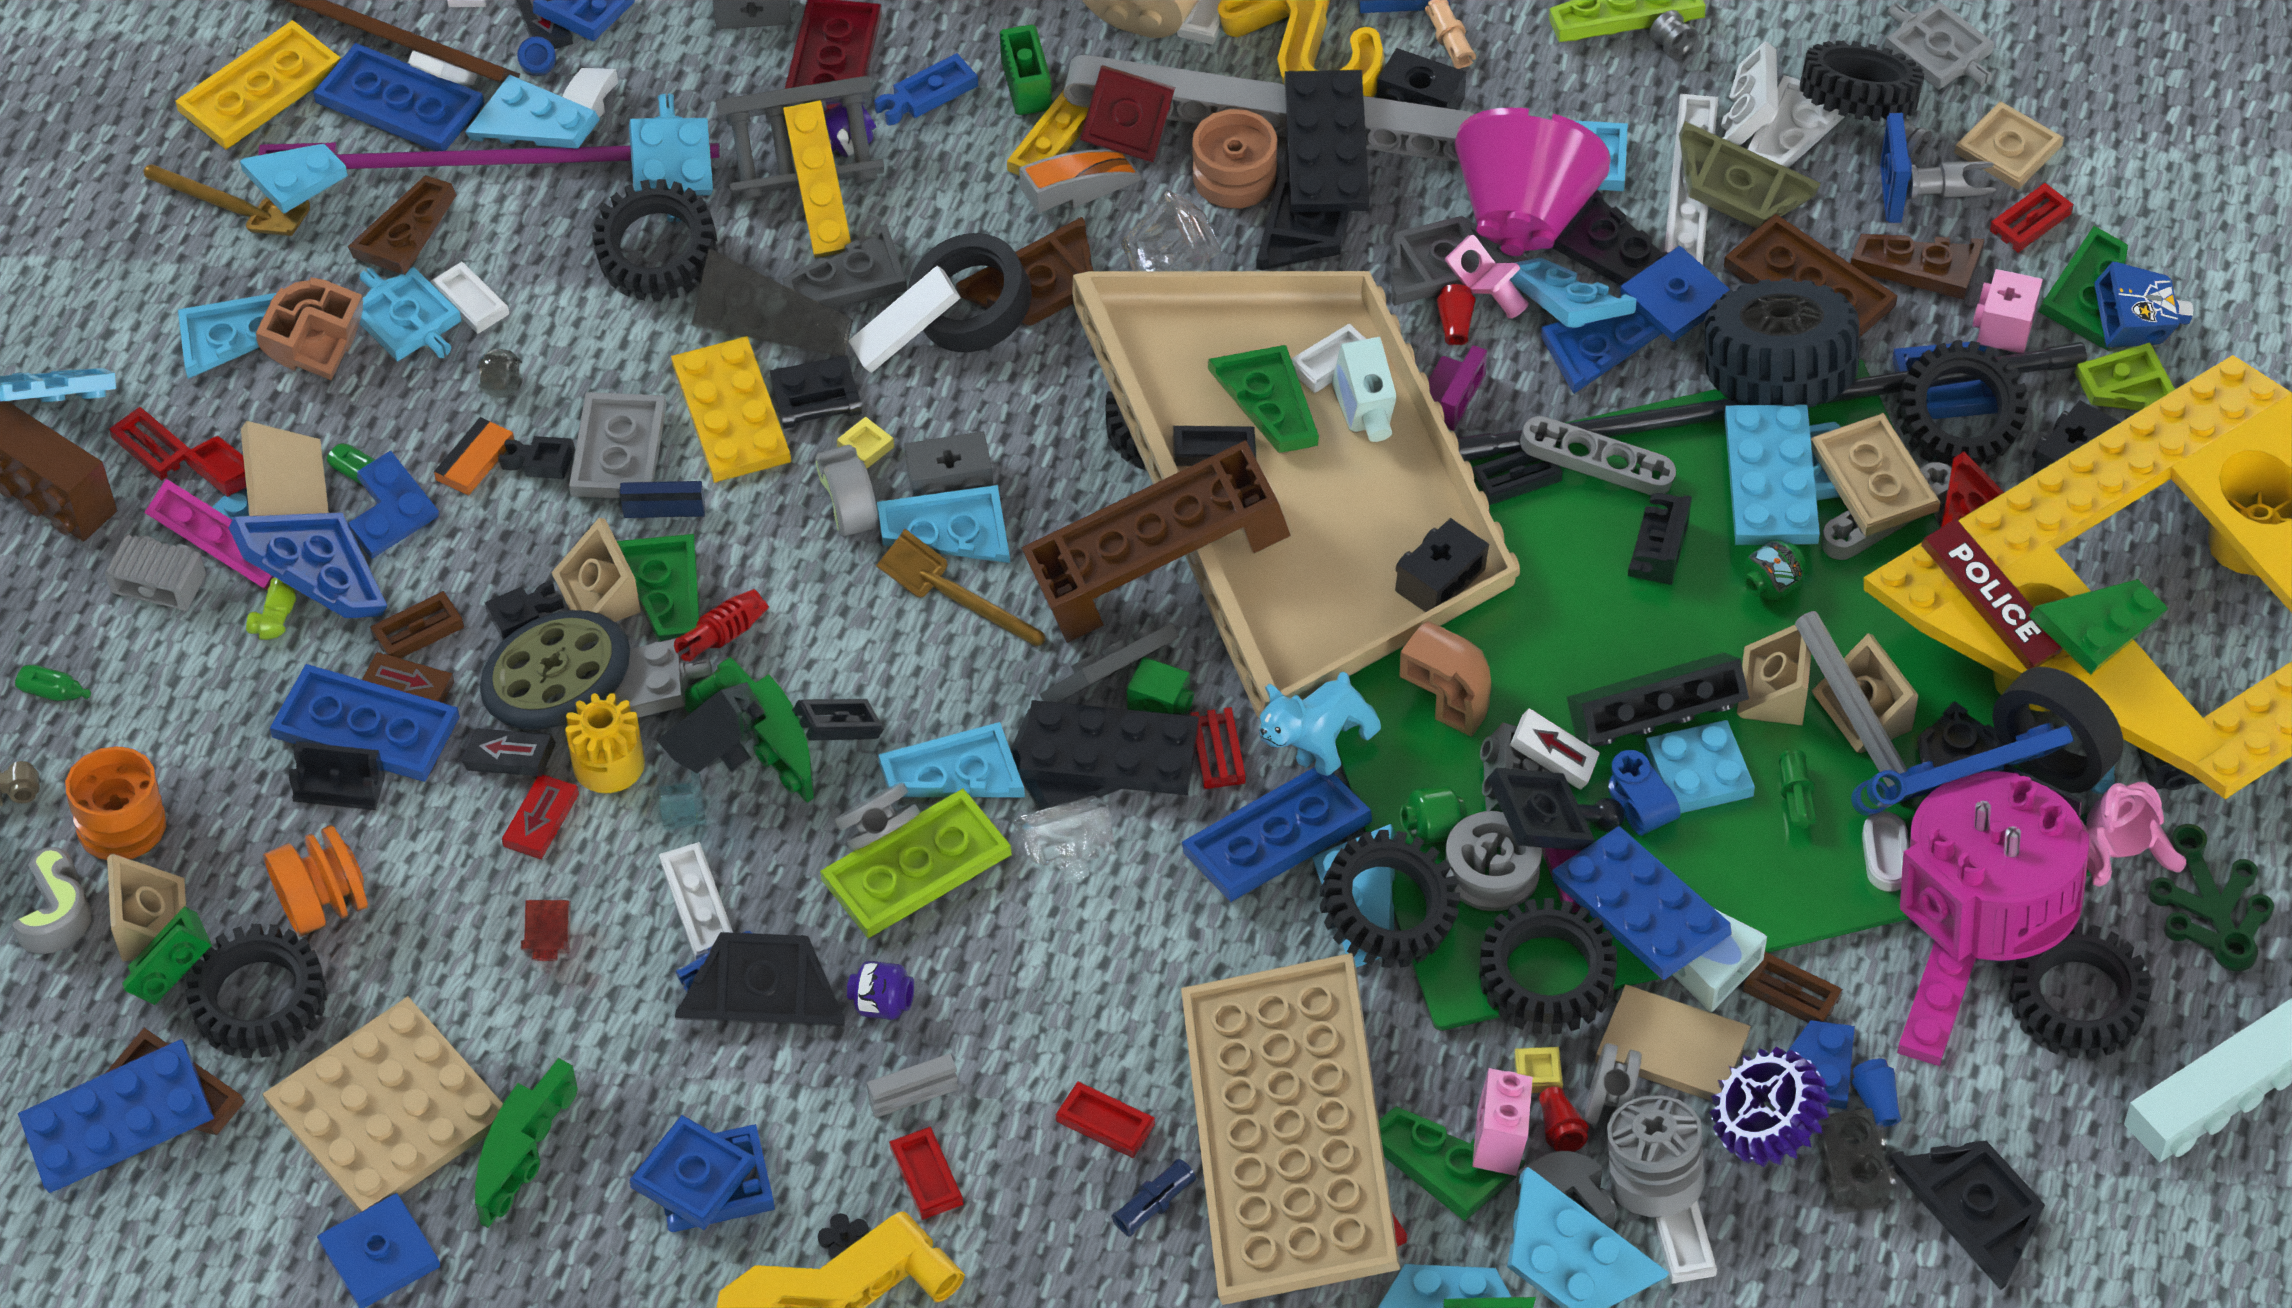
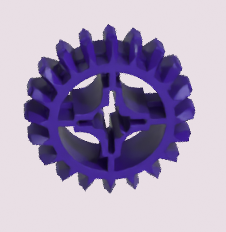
M1776 1046L1770 1054L1766 1050L1759 1048L1755 1059L1743 1055V1065L1738 1069L1729 1066L1731 1076L1728 1080H1718L1722 1092L1711 1096L1716 1108L1709 1113L1712 1121L1715 1123L1713 1129L1716 1136L1723 1142V1146L1730 1153H1734L1740 1160L1746 1161L1748 1164L1754 1161L1757 1165L1765 1167L1769 1160L1781 1166L1785 1154L1797 1159V1149L1802 1145L1812 1148L1809 1137L1813 1133L1823 1134L1818 1121L1829 1118L1828 1110L1824 1106L1831 1100L1828 1092L1825 1090L1827 1087L1825 1079L1816 1071V1066L1810 1060H1806L1793 1050L1786 1053L1783 1049ZM1767 1101L1776 1111L1772 1112L1764 1105V1102Z

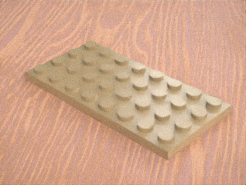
M1349 953L1181 988L1218 1297L1221 1304L1225 1305L1401 1270L1356 963L1353 954Z

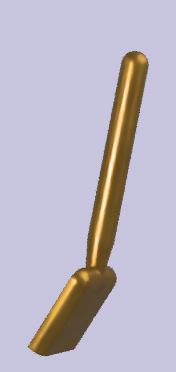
M153 164L147 165L143 170L144 176L149 180L234 213L249 216L250 219L246 223V228L254 233L292 236L310 210V202L306 200L283 214L268 197L263 199L259 206L256 207L241 198Z
M906 529L903 530L876 565V567L916 597L926 596L930 589L934 587L946 597L1034 646H1040L1045 642V634L1041 630L959 584L941 577L948 566L946 559Z

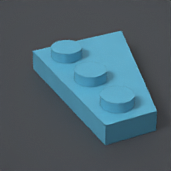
M1540 257L1515 262L1520 266V270L1510 278V281L1567 327L1578 328L1584 326L1585 323L1635 313L1636 298L1627 294L1622 295L1621 298H1616L1608 294V286L1599 282L1588 284L1577 281L1576 272Z
M276 293L178 309L187 378L189 379L260 348L256 340V331Z
M1392 824L1371 832L1373 839L1379 830H1389V839L1392 840L1396 835ZM1347 842L1312 856L1321 884H1323V879L1341 848H1345ZM1389 867L1367 869L1354 878L1352 890L1354 901L1360 912L1370 922L1378 927L1394 931L1392 881L1395 880V869ZM1346 939L1342 944L1345 953L1349 954L1347 950L1351 942ZM1361 949L1358 950L1354 957L1356 967L1367 964L1363 962L1367 952Z

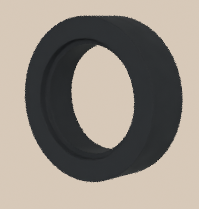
M962 234L939 243L922 257L910 277L908 290L936 266L943 269L948 278L961 270L974 266H989L1004 274V286L1001 295L985 312L964 320L949 319L940 315L923 329L932 342L949 351L975 352L1000 343L1019 327L1031 303L1032 291L1030 280L1017 254L1005 241L989 234Z
M2050 667L2030 668L2023 672L1994 704L1992 713L1993 725L2002 746L2017 742L2015 737L2027 733V730L2038 726L2031 714L2029 704L2038 705L2052 711L2067 722L2076 732L2083 743L2087 756L2077 755L2061 748L2049 755L2018 764L2024 772L2060 790H2065L2069 793H2082L2092 789L2118 762L2122 755L2124 746L2123 735L2110 707L2091 687L2064 671Z

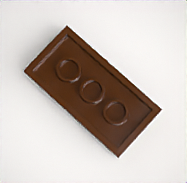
M1774 214L1727 254L1724 259V268L1751 285L1758 284L1759 280L1781 281V278L1792 279L1795 282H1802L1803 280L1812 281L1816 286L1826 285L1831 287L1836 294L1840 292L1848 299L1858 313L1859 338L1890 312L1897 303L1898 295L1777 214Z

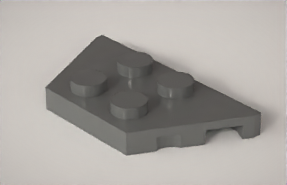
M1463 216L1394 232L1391 241L1392 303L1396 306L1439 295L1441 289L1448 285H1463L1446 263L1445 258L1468 235L1476 236L1495 263H1515L1528 260V258L1524 255L1514 258L1503 253L1500 249L1501 245L1479 235L1476 231L1477 225ZM1467 250L1462 255L1461 265L1466 272L1472 273L1478 267L1479 257L1473 250Z

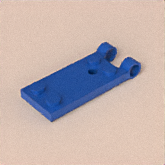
M2052 722L2029 729L2027 733L2015 737L2017 742L1936 768L1932 761H1928L1908 768V771L1901 774L1893 770H1884L1874 775L1870 780L1859 784L1853 790L1851 796L1852 805L1859 814L1873 816L1894 804L1931 793L1942 784L1979 772L2003 770L2006 764L2015 766L2049 755L2074 742L2069 725L2054 729ZM1879 778H1889L1894 782V785L1887 787L1883 782L1879 781ZM1864 787H1867V795L1871 802L1879 806L1877 809H1870L1862 803L1861 791Z

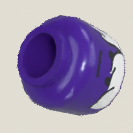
M842 103L826 112L824 116L832 152L836 150L842 157H850L854 154L847 109L842 107ZM862 105L868 144H870L874 138L872 130L877 127Z
M866 961L861 965L857 974L852 973L847 984V998L854 1000L855 1009L860 1016L895 1020L901 1016L903 1011H909L914 998V979L908 976L903 965Z

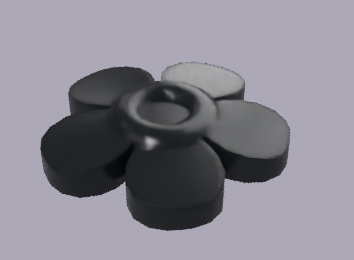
M843 1213L836 1214L830 1219L831 1228H822L818 1232V1243L821 1247L829 1248L828 1256L832 1260L868 1234V1224L863 1219H856L849 1224L847 1215Z

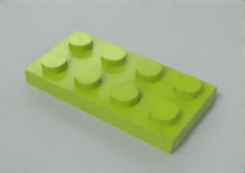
M962 788L922 811L914 819L893 832L851 852L820 870L821 881L869 939L1011 856V845L965 789Z

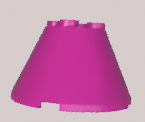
M1509 107L1476 113L1459 126L1455 139V149L1476 219V231L1479 235L1501 245V251L1510 256H1521L1524 254V250L1549 249L1553 247L1556 238L1604 182L1609 173L1611 157L1608 148L1595 133L1583 125L1554 113L1552 120L1529 116V108Z

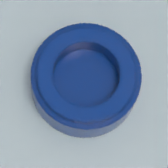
M538 36L530 37L519 46L517 57L520 67L525 73L531 76H542L554 68L556 53L553 45L547 39Z

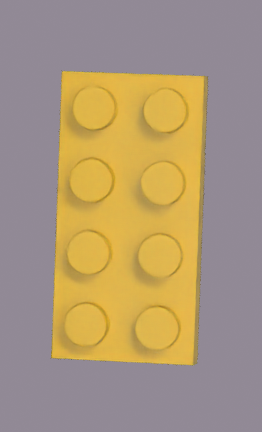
M292 20L175 100L177 110L227 150L320 85L339 63L341 57Z
M748 336L671 356L674 372L714 483L791 462L788 445Z

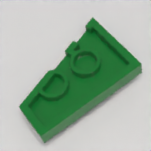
M2093 226L2043 300L2038 312L2097 346L2108 350L2109 347H2106L2094 282L2112 262L2125 264L2128 244Z
M1286 345L1208 359V370L1278 453L1318 446L1319 435Z
M694 534L617 541L635 577L639 604L658 642L678 638L694 629L700 618Z
M2136 579L2038 605L2032 610L2029 617L2091 675L2158 621L2168 610V607L2142 582Z
M1395 1106L1379 1119L1384 1157L1463 1221L1470 1218L1517 1177L1472 1167L1475 1139H1472L1471 1143L1447 1134L1444 1126ZM1521 1159L1518 1171L1524 1168L1526 1161Z

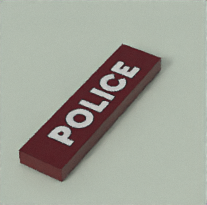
M1957 519L1924 538L1921 546L2027 670L2039 667L2063 650L2058 643L2029 617L2034 608Z

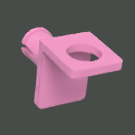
M1468 235L1445 258L1446 263L1462 284L1472 290V294H1491L1506 313L1507 318L1512 319L1520 315L1528 307V301L1523 298L1510 281V278L1520 270V266L1517 263H1495L1475 235ZM1467 250H1473L1479 257L1478 267L1472 273L1466 272L1461 265L1462 255Z

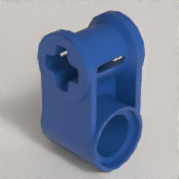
M1625 750L1615 756L1612 761L1613 775L1609 780L1608 791L1613 799L1621 803L1630 826L1638 835L1643 836L1680 817V807L1676 796L1669 786L1662 781L1643 753L1636 750Z

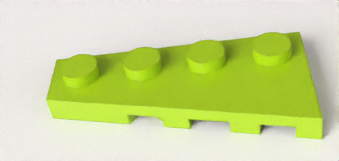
M1572 0L1549 8V21L1559 42L1577 41L1583 38L1613 35L1618 32L1635 29L1651 28L1659 16L1670 10L1678 11L1683 16L1684 22L1705 18L1706 5L1703 0Z

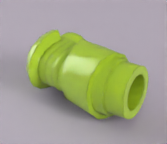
M275 577L272 578L263 614L250 612L247 617L246 631L249 634H259V640L274 639L285 633L286 628L283 624L297 599L295 589Z

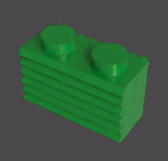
M1031 24L1002 29L999 33L1001 64L1003 65L1010 97H1012L1015 114L1025 115L1047 111L1052 105L1051 77L1036 26Z

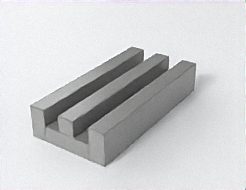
M949 1053L868 1081L869 1105L874 1117L878 1118L958 1090V1080L955 1073L957 1069L951 1054Z

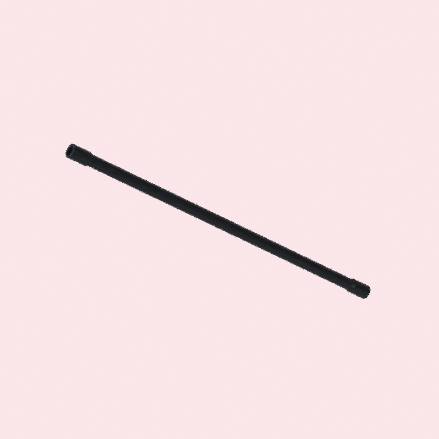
M2083 342L2052 346L2044 350L2006 356L2010 360L2007 366L2009 371L2017 368L2020 374L2041 370L2054 371L2077 367V364L2087 361L2086 348ZM2000 356V357H1994V358H1996L1997 360H2000V359L2002 358V356ZM1909 371L1854 379L1847 390L1842 394L1837 393L1833 400L1826 403L1898 393ZM1951 373L1933 381L1929 388L1979 379L1964 373ZM1727 398L1566 424L1606 437L1723 420L1725 419L1726 406L1741 404L1735 398L1732 400ZM1821 401V402H1818L1816 405L1826 404V403H1824L1823 401ZM1522 430L1457 438L1459 452L1464 461L1494 457L1502 453L1523 450L1520 444ZM1537 432L1535 440L1542 442L1545 434ZM1561 438L1557 439L1556 445L1561 444Z

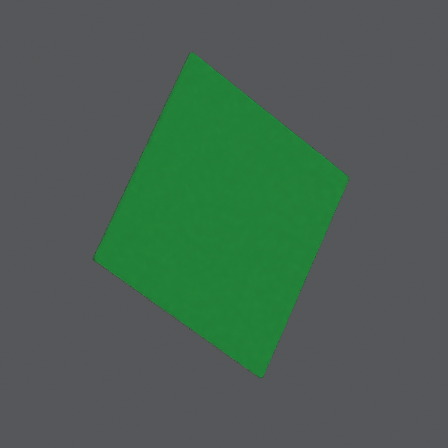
M1859 359L1858 374L1855 379L1870 377L1863 360ZM1717 389L1570 422L1727 398ZM1879 395L1820 404L1808 408L1809 426L1836 422L1840 427H1844L1884 413L1895 430ZM1725 419L1609 437L1669 458L1675 465L1676 476L1670 490L1665 494L1684 497V495L1692 497L1689 525L1672 585L1628 576V569L1637 542L1645 507L1654 506L1661 509H1667V507L1650 503L1651 495L1559 465L1563 472L1561 482L1489 505V513L1493 521L1499 522L1503 529L1504 543L1509 553L1513 552L1519 562L1520 574L1516 577L1514 586L1440 626L1469 640L1481 649L1490 668V705L1485 719L1471 737L1436 720V694L1400 677V653L1404 648L1403 646L1349 676L1351 686L1363 696L1366 703L1374 708L1380 720L1381 729L1369 740L1362 739L1359 734V725L1348 729L1346 732L1341 729L1335 744L1349 789L1371 809L1372 822L1363 827L1364 832H1372L1392 824L1396 833L1397 831L1407 833L1405 843L1411 845L1414 839L1409 830L1405 831L1402 828L1400 809L1402 805H1407L1408 797L1413 790L1450 787L1457 796L1463 798L1467 817L1486 811L1485 796L1482 794L1484 766L1480 758V749L1485 738L1491 736L1502 723L1518 726L1522 715L1530 708L1576 737L1567 701L1568 696L1723 652L1740 658L1741 664H1743L1745 646L1795 625L1799 617L1811 611L1818 613L1843 658L1868 633L1872 634L1919 695L1912 730L1891 739L1907 769L1921 764L1917 744L1918 736L1927 727H1931L1952 702L1955 701L1968 710L1967 714L1983 725L1989 724L1994 727L1992 718L1993 707L2001 694L1995 688L1992 669L1920 632L1864 591L1863 577L1922 543L1925 537L1940 529L1934 513L1912 521L1851 558L1838 560L1828 556L1822 549L1823 530L1830 520L1848 511V508L1841 497L1817 500L1820 532L1818 544H1793L1801 551L1806 560L1807 566L1804 582L1798 588L1775 602L1752 595L1746 588L1743 580L1745 576V559L1764 545H1735ZM1575 442L1568 445L1569 451L1575 456L1582 457L1589 454L1588 448L1581 443ZM1520 451L1497 454L1494 457L1470 460L1468 462L1471 467H1475ZM1612 455L1606 458L1608 464L1615 469H1625L1628 467L1627 461L1621 456ZM1544 460L1525 465V467L1543 462ZM1636 463L1633 473L1638 474L1641 464ZM1653 470L1652 478L1659 480L1661 472ZM1507 471V472H1504V473H1501V474H1498V475L1489 477V478H1487V479L1489 480V479H1492V478H1495V477H1498V476L1507 474V473H1509L1510 471ZM1849 536L1846 537V538H1844L1843 540H1845V541L1847 542L1848 539H1849ZM1812 654L1802 725L1741 718L1737 714V702L1734 703L1732 709L1716 713L1709 711L1695 715L1693 720L1684 723L1671 724L1668 722L1657 725L1654 731L1646 734L1631 735L1629 733L1616 737V741L1608 745L1593 747L1591 744L1582 741L1600 754L1589 782L1581 790L1568 782L1578 804L1594 805L1600 799L1612 798L1608 791L1609 780L1613 775L1612 761L1620 752L1636 750L1643 753L1652 765L1645 748L1646 738L1728 720L1755 786L1754 796L1680 813L1678 819L1643 836L1638 835L1632 829L1626 816L1621 828L1714 909L1766 935L1765 952L1767 953L1910 919L1900 910L1901 889L1897 891H1883L1876 888L1868 879L1862 833L1864 823L1869 816L1861 815L1854 809L1851 796L1853 790L1859 784L1870 780L1880 772L1868 751L1863 753L1855 751L1812 693V690L1825 678ZM1793 749H1798L1805 753L1809 779L1815 784V792L1812 797L1816 822L1810 824L1807 829H1801L1800 826L1792 825L1787 800L1781 794V786L1784 782L1778 760L1781 753L1789 750L1791 764L1795 763ZM2018 765L2012 766L2024 772ZM1883 777L1879 778V781L1883 782L1887 786ZM1864 787L1861 791L1862 803L1870 809H1877L1879 806L1871 802L1867 795V787ZM1926 794L1894 804L1883 810L1898 815L1905 822L1909 848L1912 821L1918 807L1926 798ZM1587 822L1595 841L1609 833L1597 829L1592 822ZM1447 842L1422 844L1419 850L1426 854L1433 846L1440 852L1435 859L1436 864H1439L1446 860ZM1497 847L1498 855H1501V847ZM1542 853L1539 882L1533 894L1526 901L1535 899L1537 909H1543L1544 898H1553V909L1561 910L1562 903ZM1485 866V875L1489 876V867ZM1395 869V880L1392 881V903L1399 931L1412 929L1424 921L1427 905L1424 894L1418 884L1410 876ZM2088 869L2086 872V877L2091 876ZM1460 900L1456 909H1459L1457 918L1439 948L1432 955L1429 953L1426 959L1418 964L1415 959L1412 960L1411 964L1435 1029L1445 1031L1500 1017L1499 1006L1492 1009L1487 1003L1488 993L1483 994L1480 987V953L1482 941H1485V932L1488 927L1494 928L1495 918L1500 914L1508 919V910H1480ZM1525 902L1518 905L1521 912H1525ZM1589 915V922H1591L1594 918ZM1613 936L1612 946L1616 945L1617 949L1614 990L1624 988L1625 984L1632 986L1661 979ZM1551 937L1534 938L1522 943L1512 952L1507 962L1509 971L1516 982L1528 991L1540 995L1552 996L1571 991L1583 982L1589 971L1585 957L1575 946L1567 941Z

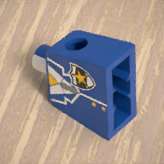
M2112 262L2094 282L2106 347L2139 346L2149 342L2151 345L2161 344L2175 331L2179 324L2187 325L2192 320V303L2175 299L2172 280L2167 275L2119 262Z

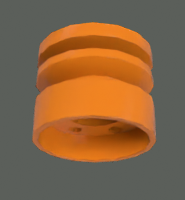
M125 747L101 748L83 756L71 767L65 780L66 796L70 811L73 814L78 840L86 852L103 860H107V857L111 854L134 859L149 852L161 840L166 829V815L162 805V798L159 794L155 769L145 755Z
M332 825L321 829L326 847L323 850L312 833L305 836L308 856L304 858L300 857L297 850L290 843L263 854L264 863L277 897L292 928L299 937L326 926L322 906L328 903L341 919L348 916L343 898L345 896L348 897L357 912L368 908L364 892V879L356 858L349 845L341 839Z

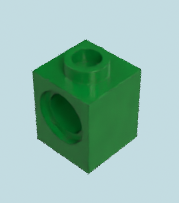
M1147 657L1142 658L1127 686V710L1187 715L1194 700V691L1190 690V672Z

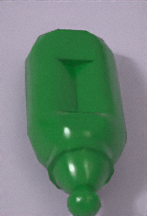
M344 443L336 445L327 456V462L333 469L358 484H361V482L357 478V471L375 460L355 447Z
M38 665L23 666L15 680V687L22 692L54 701L75 700L80 697L88 699L91 697V691L83 689L80 683L74 680L71 675Z

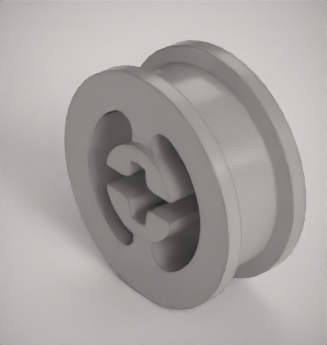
M1484 811L1472 814L1461 820L1448 836L1446 860L1451 868L1446 877L1456 876L1458 885L1454 892H1460V900L1465 904L1486 911L1508 910V908L1516 904L1520 905L1525 902L1535 891L1539 882L1542 848L1518 846L1503 812ZM1497 847H1501V855L1497 854ZM1485 866L1489 867V876L1485 875Z

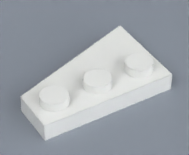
M1766 41L1739 64L1729 96L1734 101V105L1730 112L1724 115L1721 127L1726 130L1723 139L1739 146L1760 127H1766L1771 124L1778 113L1776 49Z
M1784 75L1777 88V116L1771 124L1766 127H1760L1756 131L1747 150L1789 168L1845 116L1838 115L1839 110L1837 109L1831 112L1824 110V104L1816 106L1811 103L1812 99H1806L1803 96L1804 92L1800 91V80Z

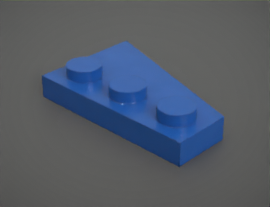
M1636 309L1633 314L1585 323L1584 326L1578 328L1567 327L1559 321L1542 327L1541 338L1573 394H1575L1657 338L1662 332Z

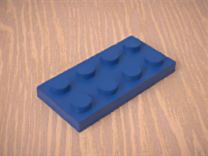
M358 43L351 47L313 92L315 102L433 151H446L484 105L483 94L414 68L410 64Z
M305 664L270 726L272 738L296 744L297 741L379 750L385 771L425 782L460 715L458 707Z
M1313 767L1182 841L1183 853L1232 902L1371 823L1372 814L1371 809L1334 773L1325 776L1319 774L1316 768Z
M1620 826L1552 870L1553 882L1578 905L1589 910L1590 915L1594 919L1598 917L1604 923L1603 927L1607 931L1609 930L1616 939L1663 981L1732 935L1731 923Z
M182 1039L18 1113L41 1181L48 1193L66 1187L215 1119L189 1049Z

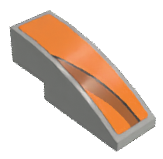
M1106 149L1064 153L1019 167L1020 189L1038 214L1065 202H1069L1072 208H1076L1141 180V175L1125 154Z

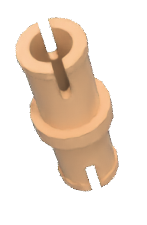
M1448 0L1429 1V6L1425 7V11L1436 29L1435 37L1440 45L1445 46L1455 68L1460 69L1470 66L1473 63L1472 60L1476 59V54L1465 37L1466 29L1460 20H1456Z

